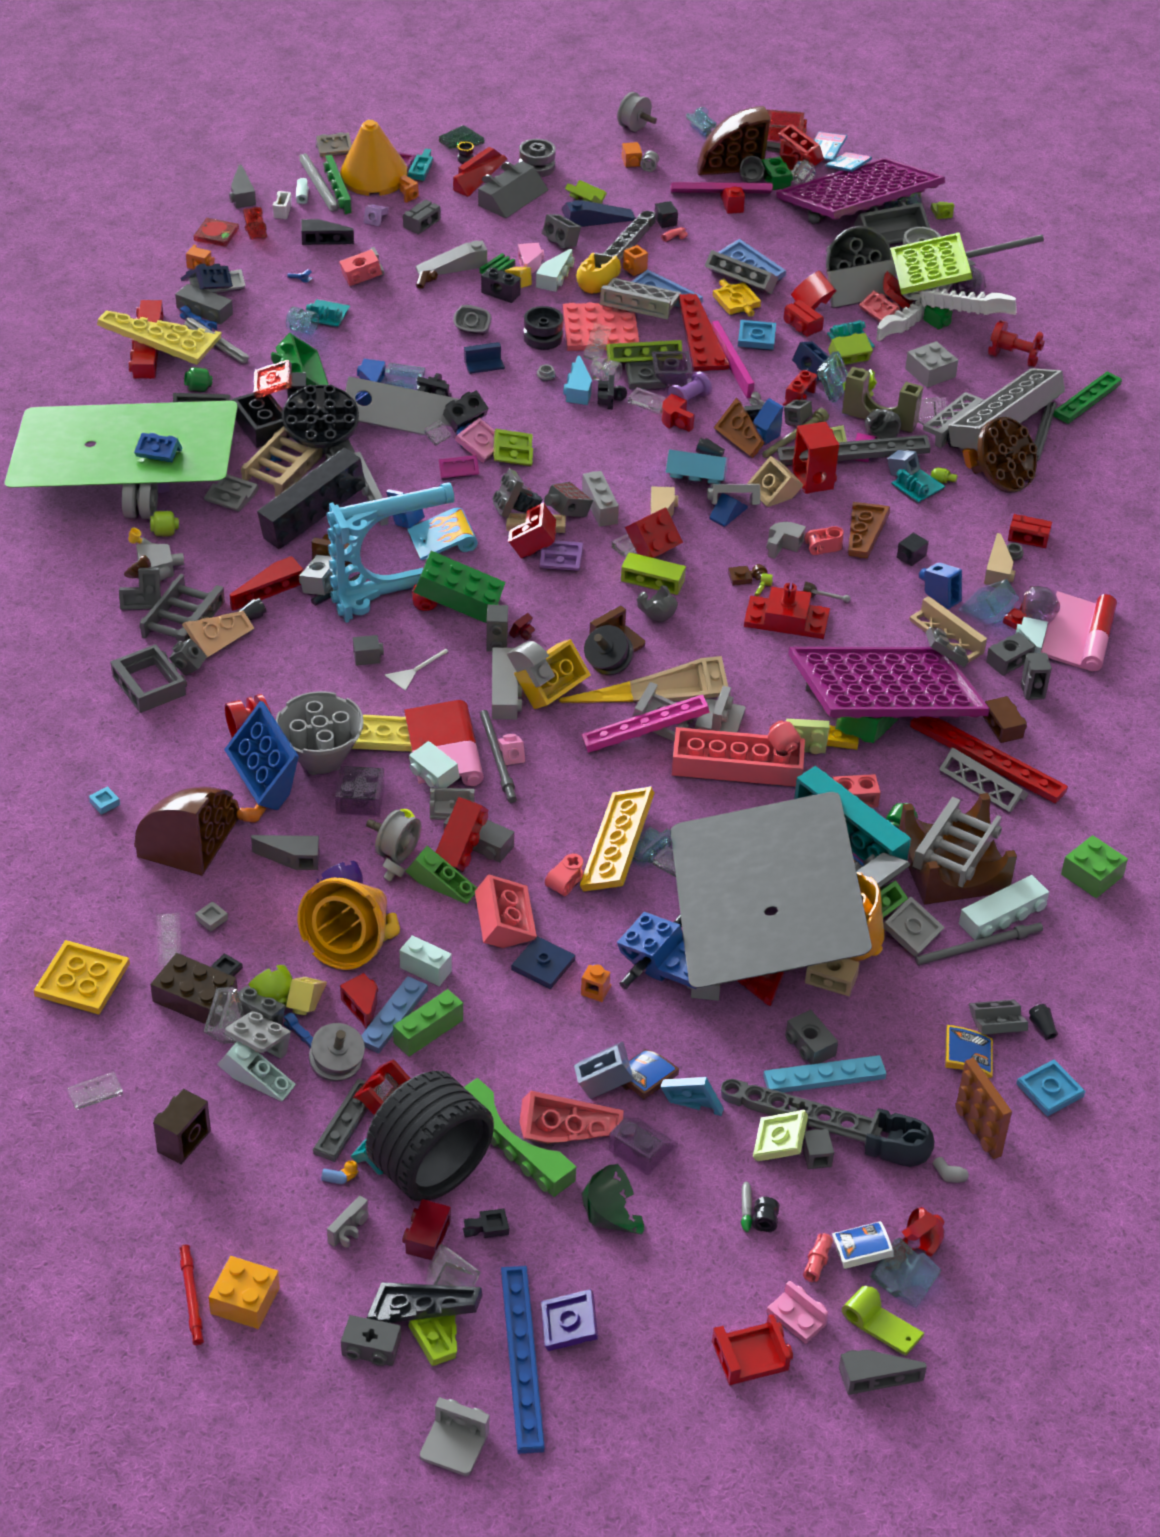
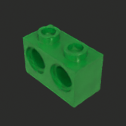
M781 157L761 159L765 167L763 178L767 183L772 184V191L791 187L793 173L788 169Z

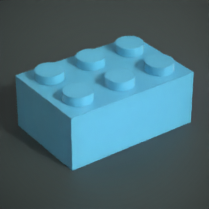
M669 449L666 473H670V477L681 479L683 475L689 476V480L701 481L702 478H707L708 483L720 484L726 478L728 458Z

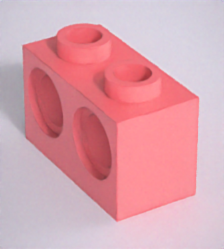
M876 774L833 777L836 782L843 785L845 789L857 796L870 808L878 807L880 789Z

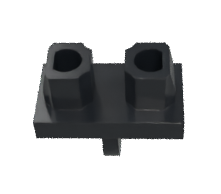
M436 373L434 377L429 376L428 379L418 376L416 380L418 391L447 397L452 396L449 392V384H447V381L442 380V374Z
M609 375L608 381L598 380L597 404L607 405V409L613 410V399L621 401L627 397V389L620 385L614 387V375Z

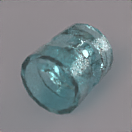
M295 306L289 309L286 317L287 329L297 332L301 331L308 335H313L317 330L319 323L317 312L304 311V309Z

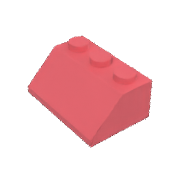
M488 874L475 890L483 943L506 948L535 940L537 935L528 887Z

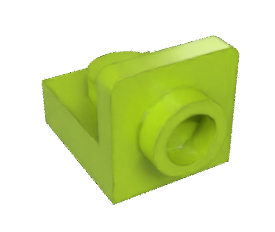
M953 202L931 203V210L936 219L953 218L955 205Z

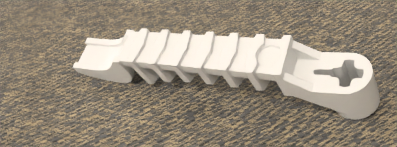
M951 284L939 286V292H942L943 289L949 291ZM917 300L909 308L905 307L902 312L897 310L894 315L884 317L878 325L876 340L880 342L889 334L902 333L908 330L909 327L914 326L916 322L924 318L925 306H923V303Z
M935 287L932 291L931 289L903 294L907 299L919 300L923 303V306L930 305L933 308L936 306L940 307V309L949 308V310L956 309L959 312L967 311V313L975 312L976 314L982 313L984 315L991 313L1015 315L1017 313L1016 298L1001 293H991L985 296V293L981 292L976 298L974 292L966 296L965 292L961 291L957 295L956 291L952 290L949 294L947 289L939 292L938 287Z

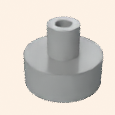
M386 858L382 865L388 869L383 877L389 881H392L395 874L402 877L406 869Z

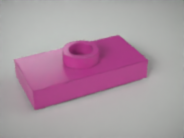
M477 455L438 460L441 479L479 475Z

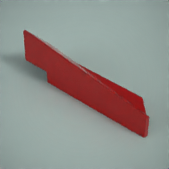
M487 147L458 167V174L453 177V191L469 197L483 183L482 178L485 175H492L507 160V157L494 148Z

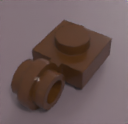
M761 564L755 565L752 571H749L748 566L728 568V575L732 586L752 584V578L761 580L762 574H768L766 567Z

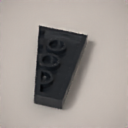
M382 1282L367 1318L392 1323L476 1313L483 1296L481 1287Z

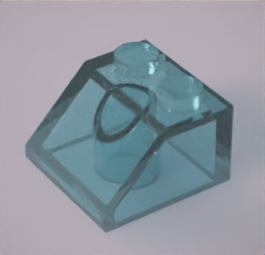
M1008 579L979 588L958 610L985 624L990 622L998 623L1004 618L1005 613L1014 608V604L1019 600V597Z

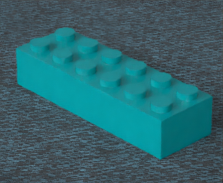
M814 766L797 777L794 799L827 792H836L840 795L851 850L860 859L865 861L871 855L877 857L882 853H886L906 861L908 860L911 838L895 827L889 820L878 814L873 808L866 805L857 796L845 789L843 785L828 776L826 772Z

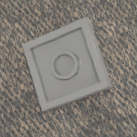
M912 897L884 922V929L914 957L945 928Z

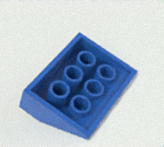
M260 701L224 750L257 804L279 810L291 793L299 756L265 703Z

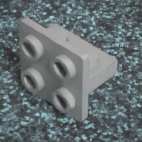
M723 686L718 700L705 698L710 713L698 717L695 728L738 733L746 707L733 704L734 697L730 696L731 687Z

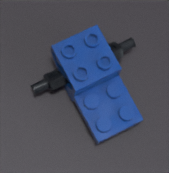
M643 912L617 941L620 952L634 964L619 983L622 988L628 989L630 984L646 970L645 973L656 980L663 981L664 978H668L697 989L689 983L684 938L681 929V914L674 922Z

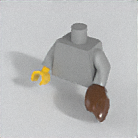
M133 527L129 531V542L132 544L138 543L136 545L138 561L124 572L125 577L139 579V568L160 567L161 582L166 578L174 576L173 566L184 565L183 553L171 554L168 544H155L144 537L140 538L141 531Z

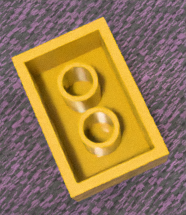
M571 639L557 643L546 651L549 655L546 661L555 677L543 685L535 687L526 669L514 672L516 679L534 709L549 705L591 676Z

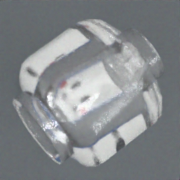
M807 160L798 161L791 171L794 178L793 182L801 184L812 180L816 173L815 166Z

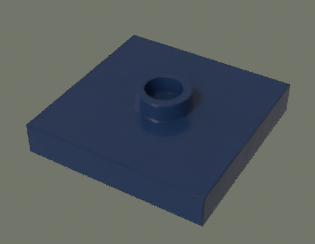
M537 936L513 962L511 970L551 990L575 961L576 955Z

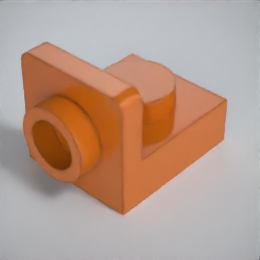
M406 175L399 177L400 191L404 194V202L407 203L419 197L418 183Z

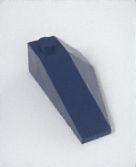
M583 200L566 202L562 207L565 218L581 227L628 222L636 219L632 209Z

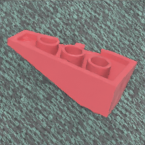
M530 1091L522 1099L519 1123L524 1139L545 1144L620 1135L622 1133L624 1110Z

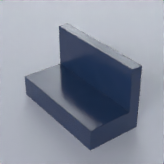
M500 342L464 347V363L469 374L505 369L501 359Z

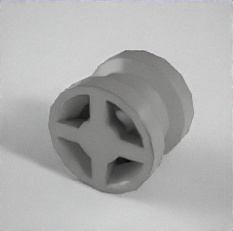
M647 151L641 160V168L644 171L653 172L659 162L658 154L654 151Z

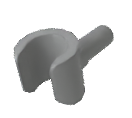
M752 392L749 401L750 405H764L765 402L761 400V395L758 392Z

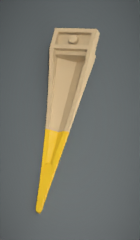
M722 656L708 657L625 683L559 699V702H639L650 682L658 685L655 694L671 701H684L702 694L704 698L719 697L723 686L728 687Z

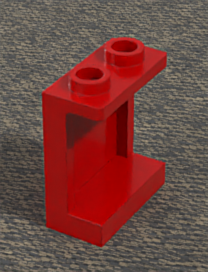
M773 1314L768 1315L765 1324L726 1333L724 1326L713 1328L712 1344L729 1386L789 1370L790 1361L793 1359L792 1348L790 1344L785 1343L783 1327L780 1322H776Z

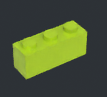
M629 552L621 566V581L654 590H659L660 586H666L671 594L678 595L685 581L686 566Z

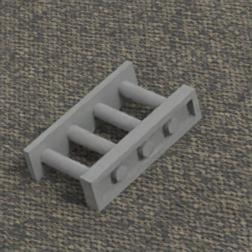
M952 797L915 851L913 867L921 870L926 862L937 861L938 865L959 873L958 886L963 887L967 880L972 879L976 865L993 839L999 838L1002 831L1000 826L1001 816L997 815L992 824H988L961 813L959 809L961 800ZM960 821L986 833L983 838H980L952 826V823ZM950 834L977 847L972 852L943 840V836ZM935 848H941L968 860L963 866L935 854L934 850Z

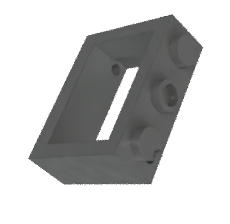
M156 644L110 661L112 677L140 713L186 695L185 687H187V681L183 675L177 672L175 664L170 663L166 653L161 651ZM155 664L169 684L144 693L130 674Z

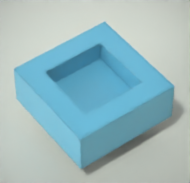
M108 786L89 796V802L101 815L120 805V799Z

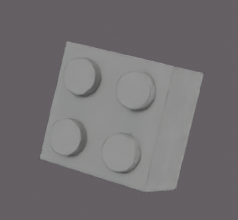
M936 341L908 351L905 369L928 388L955 378L959 360Z

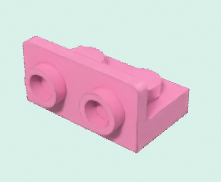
M791 1281L785 1285V1292L767 1307L769 1315L773 1314L776 1321L780 1322L781 1325L805 1344L827 1324L828 1311L824 1305L813 1300L802 1287L796 1286Z

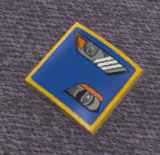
M947 1025L945 1068L963 1070L965 1060L974 1058L987 1077L992 1078L993 1039L971 1029Z

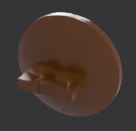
M998 417L987 422L978 438L977 463L971 469L974 474L983 472L989 482L1003 492L1021 491L1035 478L1037 446L1033 443L1028 429L1012 418ZM1029 480L1028 484L1024 486V481Z

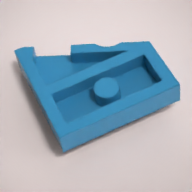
M707 1077L663 1080L661 1089L670 1103L700 1110L701 1106L712 1108L715 1115L722 1116L724 1108Z

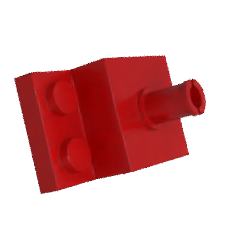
M786 583L784 588L771 586L769 598L750 595L743 627L824 639L830 608L810 605L811 592L798 591L794 583H792L791 589L790 583Z

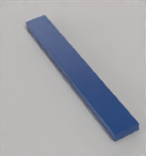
M527 1266L501 1267L517 1454L545 1452Z

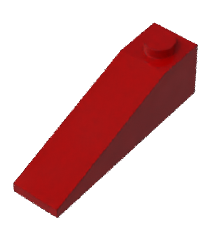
M292 556L274 562L229 594L231 610L234 611L242 608L252 599L260 598L263 600L300 586L299 577L304 569Z

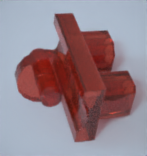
M245 208L243 210L246 222L245 231L248 232L250 240L266 239L267 227L263 221L262 208Z

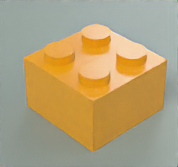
M230 1255L209 1295L210 1314L259 1329L280 1289L278 1270Z

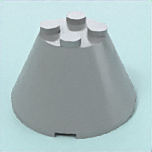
M326 691L309 692L292 698L286 703V707L278 712L276 722L298 754L299 763L312 775L339 770L346 756L361 735L364 725L363 714L355 702L349 698L345 700L337 697L336 693Z

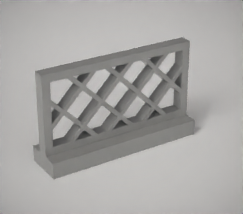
M613 278L607 286L603 285L601 288L600 305L668 319L670 311L679 300L681 292Z

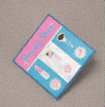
M818 132L814 141L820 144L824 160L834 161L848 136Z
M845 152L835 158L834 161L827 163L826 167L852 172L872 160V157Z

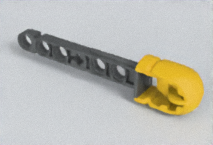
M644 211L640 213L637 219L624 230L603 254L591 253L580 265L576 278L579 287L584 292L590 294L600 293L603 285L607 286L613 278L620 274V261L623 258L624 250L633 247L649 230V227L655 224V212Z

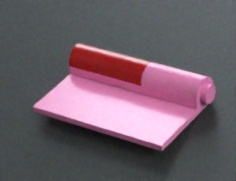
M1057 591L1041 653H1047L1050 659L1089 671L1100 670L1106 653L1117 600L1111 595L1104 594L1098 597L1096 603Z

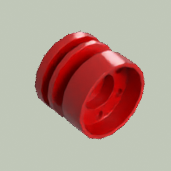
M262 694L255 695L254 699L252 697L246 698V708L241 700L225 704V718L232 738L260 701H263L270 711Z

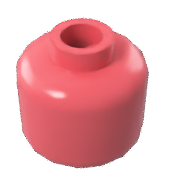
M780 720L769 728L768 739L778 752L791 753L797 749L800 735L791 722Z

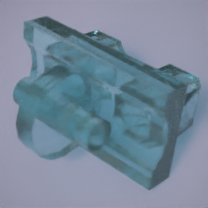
M705 107L697 108L693 114H686V118L691 122L690 126L694 129L699 128L702 136H706L708 130L716 127V122L708 116V110Z

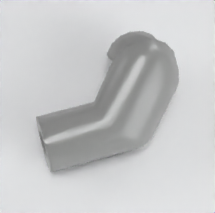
M943 1157L936 1158L932 1163L946 1182L961 1183L967 1181L969 1177L966 1169L959 1166H948Z

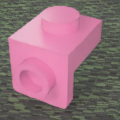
M507 734L503 738L498 739L505 765L525 762L524 742L519 736Z

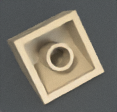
M772 456L766 460L747 483L760 485V500L767 507L792 499L803 487V484L784 464Z

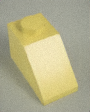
M309 977L292 979L286 1007L293 1008V1013L306 1015L307 1012L314 1011L327 982Z

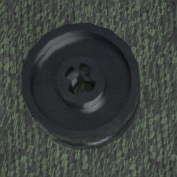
M537 306L526 311L524 315L525 343L539 350H549L559 346L563 341V314L549 306Z

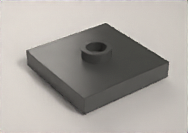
M662 361L626 362L625 368L629 389L666 388Z

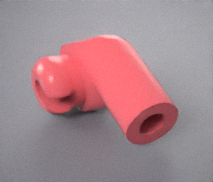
M680 227L662 234L661 238L667 242L679 236L682 240L688 236V233L685 231V228Z

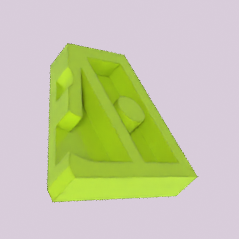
M455 1315L409 1321V1328L431 1366L456 1358L457 1324L455 1323Z

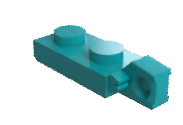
M425 148L422 155H416L408 172L409 178L425 181L433 164L431 149Z

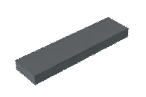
M357 1079L314 1146L313 1154L336 1162L368 1111V1108L362 1101L353 1098L366 1081ZM380 1086L375 1090L377 1095L380 1092Z

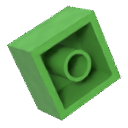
M1092 835L1065 856L1061 875L1093 897L1098 898L1124 876L1128 858Z

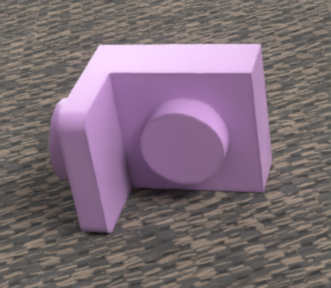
M374 204L365 206L364 223L380 226L381 218L383 215L388 214L389 207Z

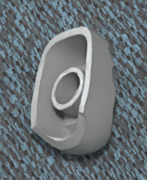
M461 305L453 318V322L458 329L470 333H487L492 321L489 311L472 305Z

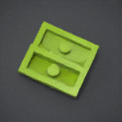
M495 429L494 461L532 466L533 434Z

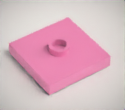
M478 418L459 433L455 441L472 455H477V459L484 463L494 455L495 430L481 418Z

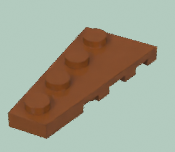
M853 502L848 548L849 556L868 559L890 514V506Z

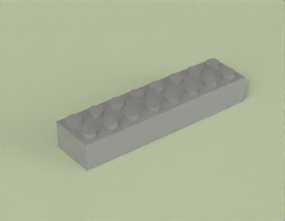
M1029 369L949 424L951 446L959 447L960 449L973 448L977 451L980 432L990 420L998 417H1009L1019 423L1027 420L1029 416L1037 413L1039 409L1047 406L1049 402L1057 399L1059 395L1065 392L1063 372L1061 370Z

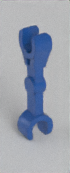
M187 306L180 308V311L183 312L180 314L181 318H193L212 331V328L217 330L215 322L203 320L200 316L191 313Z
M292 1012L285 1015L284 1019L286 1021L284 1026L288 1030H293L300 1037L301 1041L305 1042L309 1049H311L313 1037L310 1035V1032L299 1024L297 1017Z

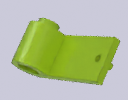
M862 1286L842 1307V1313L848 1321L905 1356L924 1337V1332L881 1307L880 1294L873 1287Z

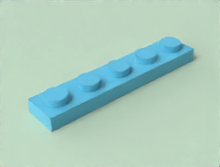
M878 1055L765 1070L763 1076L768 1089L785 1093L886 1079V1071L881 1056Z

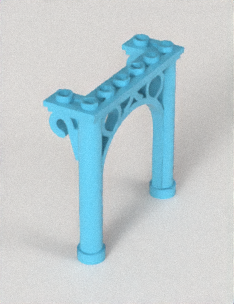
M450 482L441 484L440 487L340 508L338 505H334V503H329L327 520L330 528L327 529L331 541L328 549L332 560H329L330 570L333 575L330 576V583L333 588L331 599L333 603H337L338 615L343 616L345 623L353 619V614H367L370 611V601L380 597V595L413 588L417 584L423 568L392 575H379L366 569L361 562L360 550L363 539L368 531L377 522L388 516L454 503V491ZM349 543L350 545L344 549V544ZM345 561H349L352 563L345 567ZM353 572L361 573L356 580L349 581L350 574Z

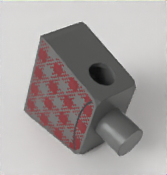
M571 482L552 484L548 494L544 497L545 505L551 506L563 516L586 517L593 502L589 496Z

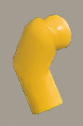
M396 913L386 915L387 924L385 925L384 941L394 938L400 932Z

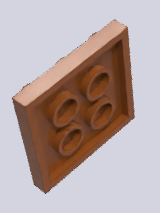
M974 1058L965 1060L957 1102L955 1103L956 1111L965 1118L970 1132L977 1135L982 1149L988 1152L993 1159L1001 1157L1012 1110Z

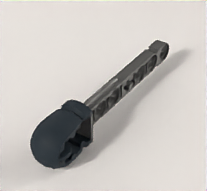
M727 1079L721 1085V1096L724 1101L737 1106L743 1104L748 1109L772 1116L803 1109L808 1114L806 1126L820 1130L828 1129L830 1133L865 1142V1155L876 1158L880 1155L882 1160L913 1167L926 1162L934 1149L935 1140L930 1127L913 1117L898 1113L891 1115L888 1110L878 1108L874 1117L870 1118L758 1085H748L747 1082L737 1079ZM728 1088H735L738 1092L736 1094H728L726 1090ZM756 1094L759 1095L761 1099L758 1101H752L748 1097L750 1095ZM774 1101H781L784 1103V1106L777 1108L771 1104ZM826 1114L831 1118L828 1121H822L818 1116ZM850 1121L854 1126L846 1128L841 1123ZM882 1131L889 1133L887 1139L880 1136Z

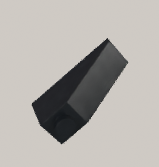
M301 219L302 245L354 244V228L320 219Z

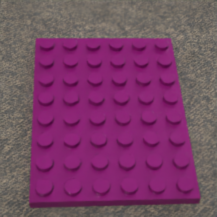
M885 157L865 163L852 172L843 170L776 191V198L801 206L803 209L821 213L822 216H829L831 219H840L843 215L855 214V211L868 210L871 206H881L884 202H893L900 197H909L912 193H922L928 188H938L939 185L945 183V176Z
M789 647L788 655L829 717L900 718L911 716L913 718H920L921 716H931L939 718L940 716H950L958 718L960 716H970L977 718L979 716H988L989 707L955 662L931 647Z

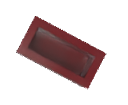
M422 1199L419 1208H414L412 1212V1224L410 1229H405L402 1243H405L406 1254L435 1261L451 1223V1207Z

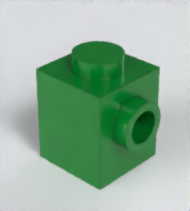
M926 305L923 320L939 330L951 324L953 310H949V308L940 309V307L936 306L933 308L930 305Z

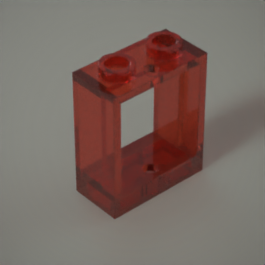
M767 109L770 117L768 140L781 141L778 133L790 124L806 134L807 119H804V112Z

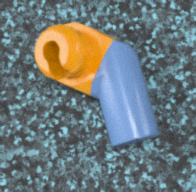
M347 1161L344 1164V1168L340 1171L324 1168L321 1180L344 1184L357 1176L358 1164L355 1161Z

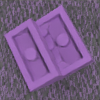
M555 540L551 546L542 548L540 568L579 571L583 543Z

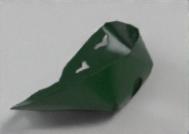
M619 1164L607 1165L591 1177L581 1193L583 1206L586 1209L589 1222L595 1227L643 1234L644 1222L642 1216L632 1215V1219L635 1221L629 1220L630 1214H628L624 1207L626 1198L619 1194L625 1189L624 1194L626 1198L634 1195L626 1173ZM615 1171L617 1172V1176L621 1179L620 1181L618 1179L613 1178L615 1175Z

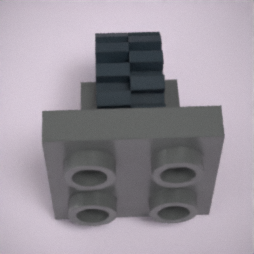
M508 469L507 473L503 474L501 486L493 495L494 506L499 514L506 518L509 517L512 509L527 513L528 510L540 505L543 501V498L537 493H533L531 488L524 486L522 479L512 469Z

